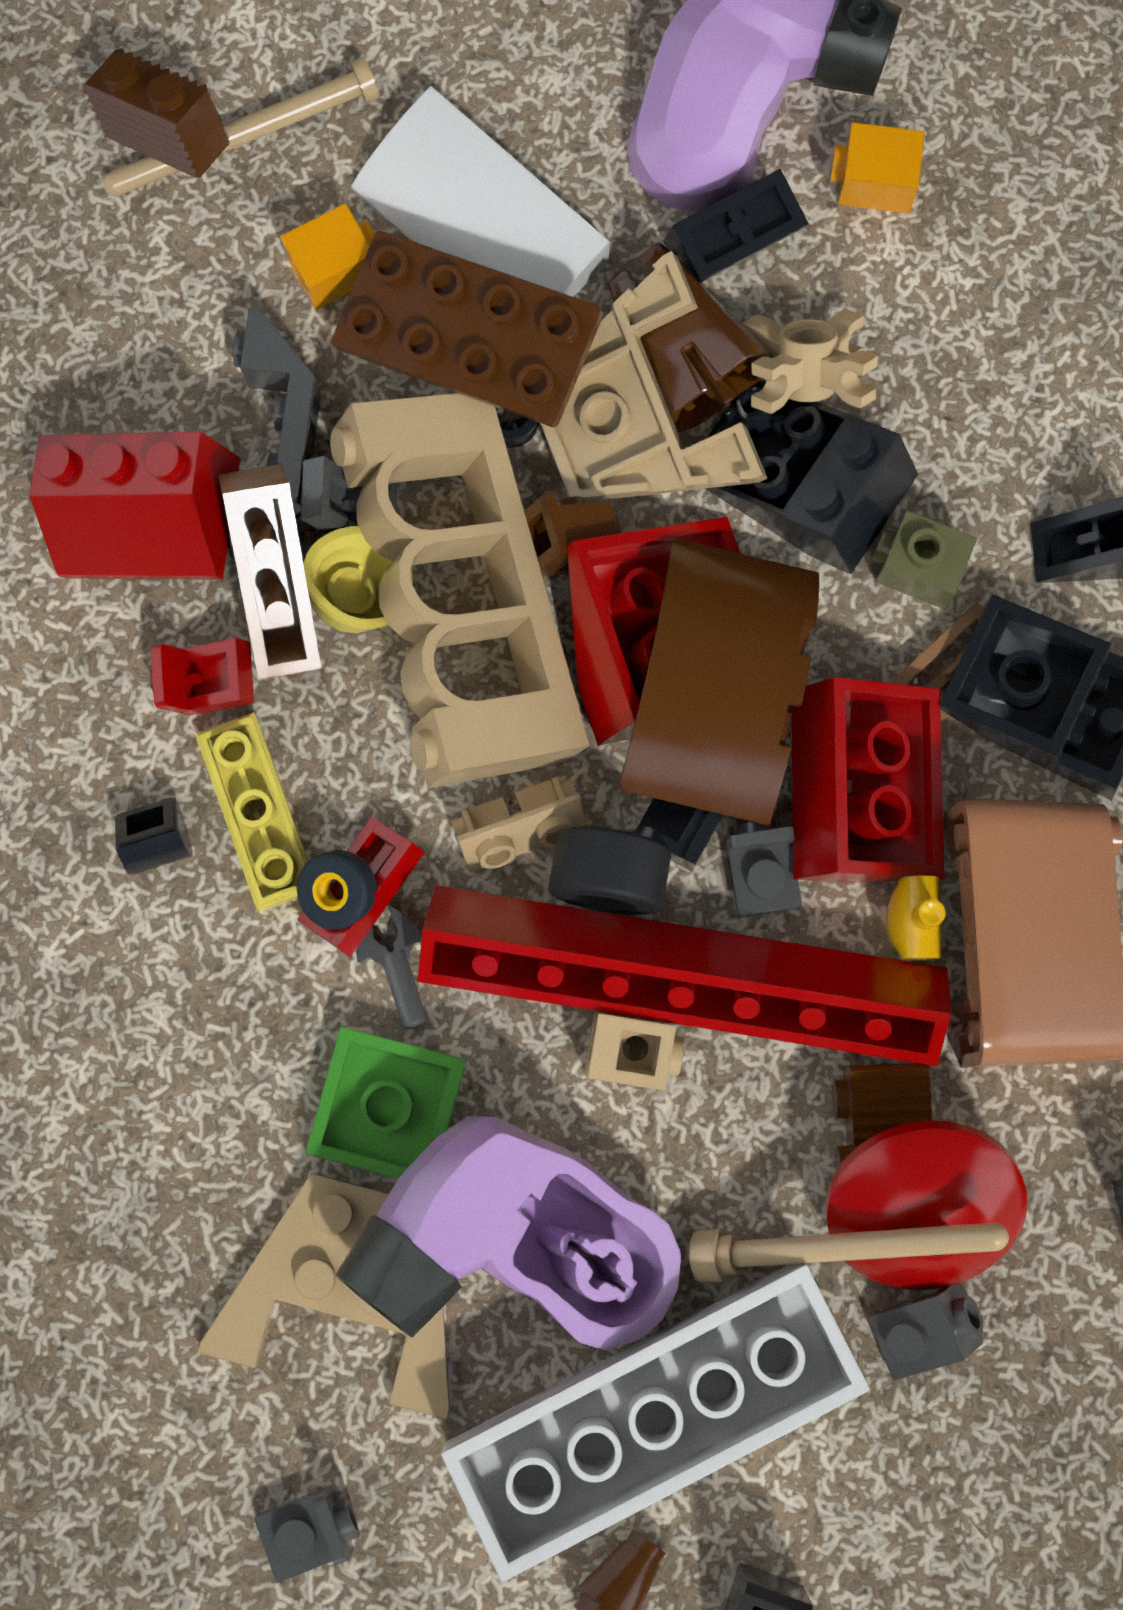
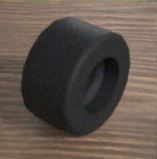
M599 827L565 828L559 832L556 838L548 891L556 899L588 909L633 915L655 914L664 905L671 851L664 843L631 832Z

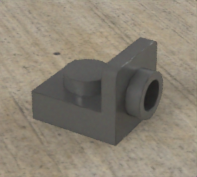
M771 819L770 825L753 821L739 824L737 826L739 834L729 836L725 843L738 918L801 909L803 906L798 880H793L792 842L795 840L793 826L777 828L775 819Z
M332 1485L261 1512L254 1517L276 1584L332 1561L335 1566L349 1561L354 1551L351 1540L360 1537L357 1519L350 1501L347 1497L337 1501Z

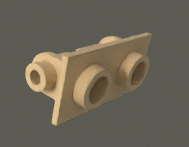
M554 777L549 781L515 792L521 811L512 815L509 814L503 797L470 809L461 810L463 817L451 822L469 873L482 868L496 869L510 863L515 856L543 846L553 848L556 844L557 835L562 829L587 827L579 794L576 793L571 778L559 782L558 778Z

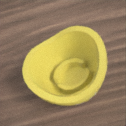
M359 526L340 528L324 535L311 546L303 560L308 594L314 612L326 625L339 632L353 634L388 625L379 607L378 587L385 569L393 562L379 555L365 541ZM411 568V579L413 585V573Z

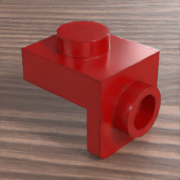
M235 637L187 649L166 644L151 647L152 670L150 673V685L153 691L154 705L157 708L186 715H198L255 703L250 641Z

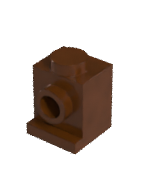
M555 493L542 495L524 510L542 576L569 574L567 545L572 541L621 533L620 523L614 514L611 501L585 503L584 498L580 496L568 497L557 501Z

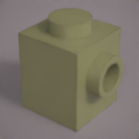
M906 510L897 529L885 525L871 559L882 564L876 583L945 610L957 592L977 537Z

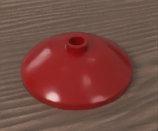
M930 1120L912 1122L890 1128L866 1140L852 1151L841 1163L831 1180L826 1195L825 1213L829 1234L980 1223H999L1006 1228L1009 1240L1007 1245L999 1251L845 1261L856 1272L876 1283L897 1289L931 1290L967 1281L983 1273L998 1262L1015 1243L1023 1228L1027 1213L1028 1197L1019 1166L1010 1152L999 1141L987 1133L968 1125Z

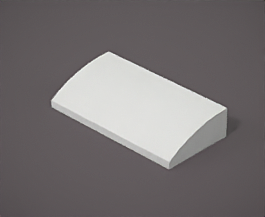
M432 86L418 98L390 130L351 185V189L408 240L572 297L609 261L610 241Z

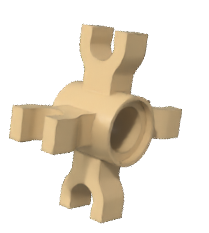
M843 309L833 315L829 322L816 319H802L784 325L782 329L772 319L759 314L742 322L771 352L773 357H761L752 363V375L767 381L761 391L751 395V407L772 414L782 408L788 399L799 402H816L829 398L834 392L847 404L860 409L876 399V388L863 384L857 374L863 376L878 367V355L862 351L863 347L849 343L854 331L864 327V315Z

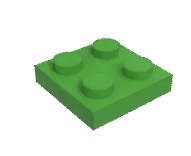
M340 1026L305 1154L399 1179L421 1153L440 1134L449 1129L467 1060Z

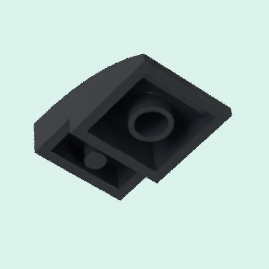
M992 594L939 703L940 710L1004 749L1111 801L1123 778V657L1109 651L1112 643Z

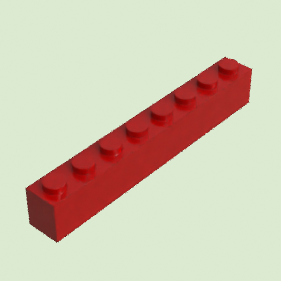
M435 885L422 929L417 982L932 1066L938 1065L951 1018L947 967Z

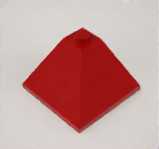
M728 517L574 540L567 545L578 689L598 746L631 739L655 637L672 541L674 539H683L740 553Z

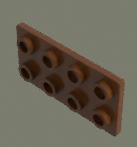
M377 231L365 256L331 343L339 351L544 425L556 427L561 421L603 318V312L596 304L384 231Z

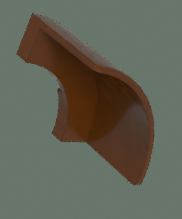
M674 539L672 541L652 651L620 778V786L624 791L770 825L791 752V747L786 746V737L792 713L787 712L788 704L797 707L802 705L811 657L804 656L803 652L811 627H814L817 620L819 572L683 539Z

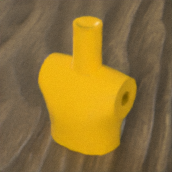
M902 877L899 879L891 895L886 910L887 937L891 946L900 954L903 960L942 959L943 920L946 911L941 902L939 877Z

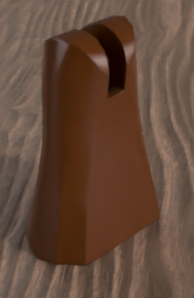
M657 242L644 252L640 259L649 274H651L655 270L652 265L663 255L671 251L662 243ZM679 259L698 308L642 335L640 340L677 432H682L707 421L739 397L742 392L759 382L762 378L752 375V363L761 357H773L771 352L756 336L739 322ZM626 268L607 281L613 303L628 288L633 291L639 285Z

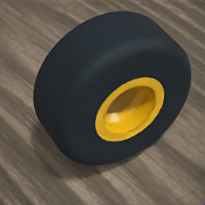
M333 850L319 854L305 864L298 877L297 897L303 912L312 922L326 929L337 930L353 925L368 914L375 902L377 884L372 869L364 859L350 851ZM333 879H337L343 887L344 895L342 900H337L331 892L330 884Z

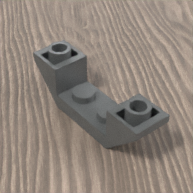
M248 309L246 330H237L235 334L233 362L235 367L241 369L249 388L287 392V394L279 393L277 395L274 408L275 431H281L279 453H270L266 466L283 464L289 482L296 520L301 516L299 495L303 481V461L312 459L314 453L321 393L314 374L261 310ZM229 536L226 564L236 565Z

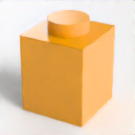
M852 122L846 145H835L832 155L829 182L840 184L838 205L910 213L919 189L925 131Z
M346 203L280 236L287 260L315 310L352 291L375 235L366 219L358 223L356 222Z

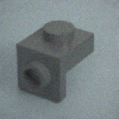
M325 456L304 460L303 481L299 495L301 520L325 534L340 528L358 526L356 504L363 487L348 488L343 468L337 466L335 462ZM398 482L388 485L389 499L396 513Z
M961 1283L941 1288L933 1294L884 1308L868 1317L893 1381L964 1361L983 1344V1320L976 1302L970 1296H966Z

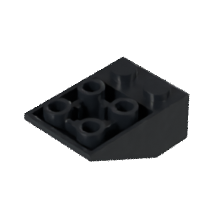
M760 380L730 403L707 438L738 423H743L748 429L767 479L758 483L705 489L807 555L852 574L919 475L899 433L817 401L799 402L788 399L782 408L772 414L751 407V395L761 391L766 384V381Z

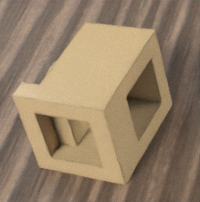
M594 1011L584 1071L588 1079L666 1091L668 1074L678 1076L680 1073L684 1054V1037L675 1036L676 1025L673 1023ZM640 1036L645 1039L647 1047L643 1056L631 1059L624 1055L623 1044L627 1038Z

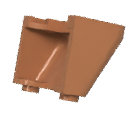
M999 799L958 801L944 813L946 845H955L956 850H962L963 855H959L952 860L953 873H959L968 1000L962 1002V1015H975V1020H968V1035L959 1036L961 1068L1123 1061V957L1114 854H1119L1122 847V829L1119 818L1117 816H1110L1104 804Z

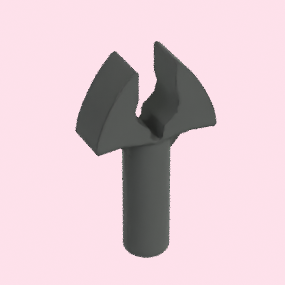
M390 906L389 909L393 922L398 928V935L393 942L394 950L389 952L385 945L376 941L375 930L372 926L357 947L356 957L357 962L360 964L374 960L384 967L402 1027L414 1029L423 1025L427 1020L408 961L413 946L421 944L422 933L408 917Z

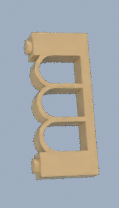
M458 393L351 403L332 430L330 438L331 453L336 465L343 468L347 487H363L356 504L357 524L365 541L379 555L393 561L385 569L378 587L379 607L387 624L402 639L415 644L406 654L400 671L401 688L410 709L420 718L411 727L413 734L410 740V748L414 764L419 770H423L427 788L567 762L590 745L495 407ZM462 475L476 525L437 530L419 529L405 522L395 512L389 499L388 485L397 482ZM484 556L499 609L458 615L442 614L433 610L418 597L412 585L411 567L417 564ZM507 637L522 694L481 701L465 700L452 694L441 683L436 673L434 663L436 648Z

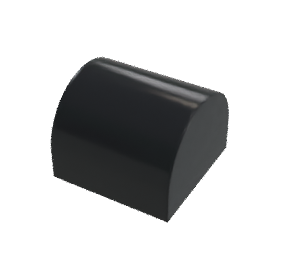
M176 797L164 799L115 816L116 851L129 876L192 857V845Z

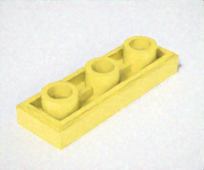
M253 712L196 733L197 742L257 911L261 912L298 898V877L309 860L257 715ZM254 801L265 802L266 811L260 819L251 821L246 818V809L250 803Z

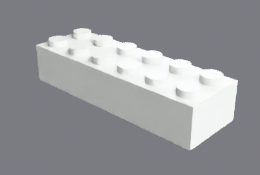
M789 1264L446 1441L441 1456L503 1583L870 1391V1388L806 1264Z

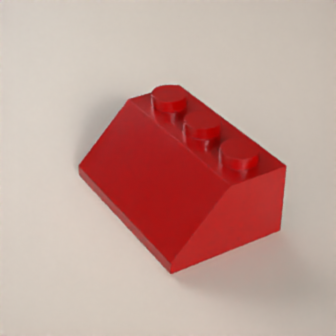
M201 431L39 435L29 497L56 574L60 577L74 579L223 580L230 532L218 474L239 471L241 458Z
M832 677L805 686L802 705L800 707L791 705L792 820L795 837L793 841V880L855 883L899 881L900 878L907 876H937L939 880L945 879L940 689Z

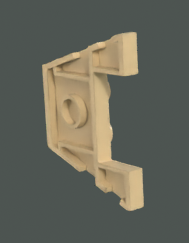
M672 251L663 255L652 265L655 270L633 291L628 288L612 304L614 309L601 321L559 425L550 427L541 423L569 497L580 496L584 498V502L758 483L767 479L748 429L743 423H738L684 449L640 337L698 308L679 259Z
M311 1173L203 1337L197 1353L252 1368L257 1367L275 1300L405 1334L356 1295L335 1275L370 1217L377 1215L390 1193ZM443 1306L413 1338L405 1334L406 1339L389 1404L447 1419L450 1409Z

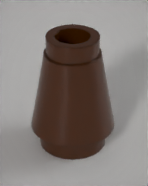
M633 1529L627 1539H624L578 1586L583 1592L573 1606L578 1610H641L660 1567L659 1564L666 1553Z

